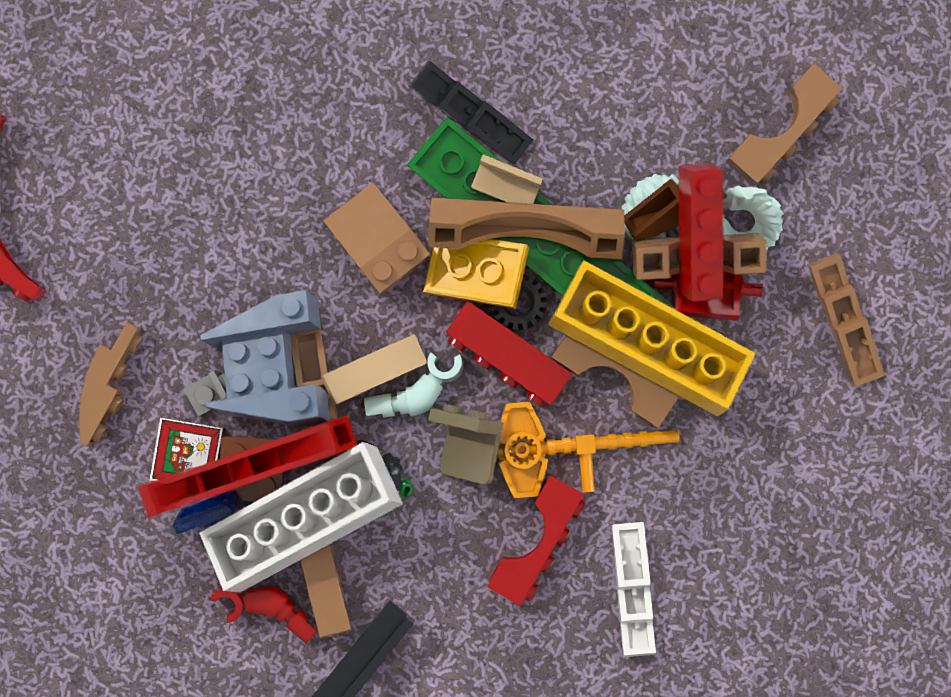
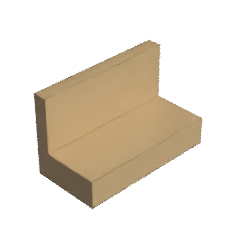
M482 155L471 189L502 202L533 204L543 179Z

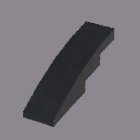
M427 61L409 85L410 88L514 165L534 140L488 102L481 100L459 81L453 80L431 61Z

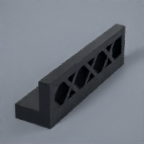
M390 600L312 697H355L413 626L414 619Z

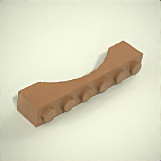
M431 198L428 247L462 249L473 243L493 238L533 237L564 244L588 257L622 258L625 236L624 210Z

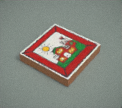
M160 418L150 480L155 481L218 460L224 428Z

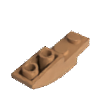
M126 322L112 348L99 344L89 366L81 394L79 410L80 441L86 447L93 446L95 442L99 444L103 440L108 430V427L105 426L110 414L115 416L123 404L124 399L120 398L123 390L112 384L115 380L119 382L123 378L128 368V365L125 364L130 352L135 354L143 342V337L140 336L143 329L133 323Z

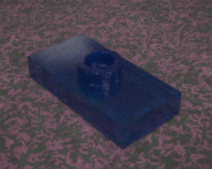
M232 489L180 509L172 526L177 535L200 526L210 527L220 519L233 515L240 497L236 490Z

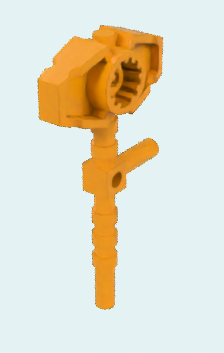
M529 401L505 403L500 422H503L497 453V458H499L497 464L514 498L536 497L539 494L548 459L545 458V454H569L575 451V454L579 455L582 492L595 491L592 453H596L597 449L615 450L620 447L627 449L633 448V446L648 447V445L677 443L680 437L678 430L658 432L639 431L635 434L628 432L622 435L607 434V436L594 437V434L573 435L574 439L562 438L561 440L547 439L544 441L546 437L545 432Z

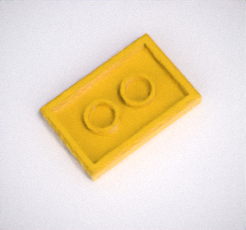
M488 239L473 243L462 249L433 247L423 292L430 295L516 309L529 246Z

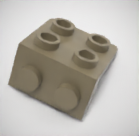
M449 404L444 405V410L431 408L428 420L448 425L440 464L441 473L480 484H490L493 478L503 422L487 419L488 413L469 409L468 414H464L463 407Z

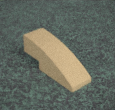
M414 334L326 373L321 378L333 405H336L413 371L428 362Z

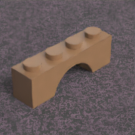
M813 63L788 91L793 103L794 113L787 131L773 138H761L750 134L725 162L753 187L759 182L765 185L777 172L773 167L780 158L786 161L798 148L794 142L801 135L808 137L818 126L819 123L815 120L822 111L828 114L840 101L836 95L843 88Z
M759 233L723 235V271L732 274L767 273L766 240ZM679 237L643 239L640 241L632 240V271L636 279L670 278L672 275L680 273Z
M568 335L564 336L550 357L576 375L596 366L608 367L617 371L623 376L630 388L631 403L629 410L656 428L660 427L679 398V395Z

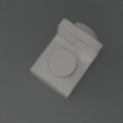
M213 370L207 376L183 389L198 417L211 411V409L206 407V402L227 399L225 373L220 375L217 370Z

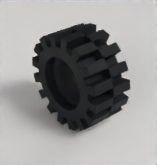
M523 274L520 290L529 295L531 305L527 312L517 315L511 313L507 307L490 305L493 317L509 330L523 331L535 326L545 314L547 308L546 292L542 284L531 275Z

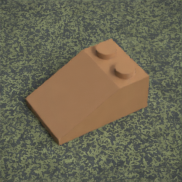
M373 182L324 220L328 228L381 295L431 257L425 246Z

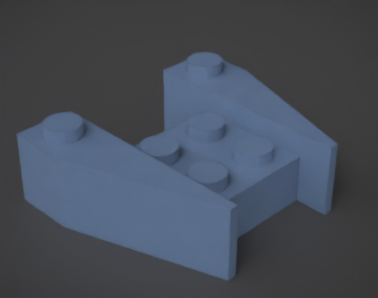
M307 290L275 295L200 335L201 341L212 347L222 346L227 393V399L206 402V407L224 415L299 428L329 422L330 414L327 391L316 384L296 387L292 356L291 334L321 329L318 299Z

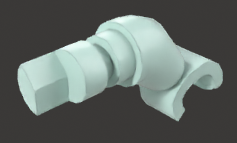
M430 353L428 357L430 373L428 375L423 374L412 386L406 387V391L397 392V396L392 397V394L389 393L365 397L366 416L382 414L383 418L395 416V412L400 411L401 415L410 414L412 417L427 412L432 408L443 388L440 384L442 382L454 381L461 375L464 368L461 355L458 354L454 357L455 363L450 371L441 372L436 367L438 358Z

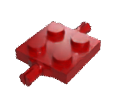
M724 271L723 299L689 300L680 293V273L674 274L670 278L653 279V289L672 290L675 299L674 309L695 318L738 321L740 301L743 295L762 297L763 284L744 283L742 274H732Z

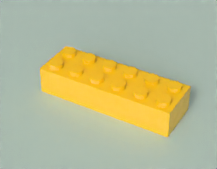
M583 261L576 271L548 324L716 416H720L729 409L756 354L586 261Z

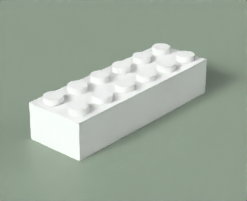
M363 442L200 532V536L223 591L240 593L401 506L403 503L378 448Z

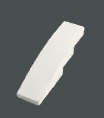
M644 522L613 524L612 535L623 657L655 655L656 648L650 593L651 583Z

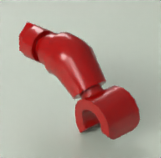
M220 585L209 599L214 602L221 597H228L233 600L235 609L227 614V623L235 621L243 610H247L248 614L266 615L270 619L274 617L279 622L284 620L287 623L285 627L304 643H308L317 632L315 628L306 622L309 615L302 609L297 611L293 608L295 603L289 599L290 595L276 586L270 585L249 589L245 594L244 591L240 593L223 591Z

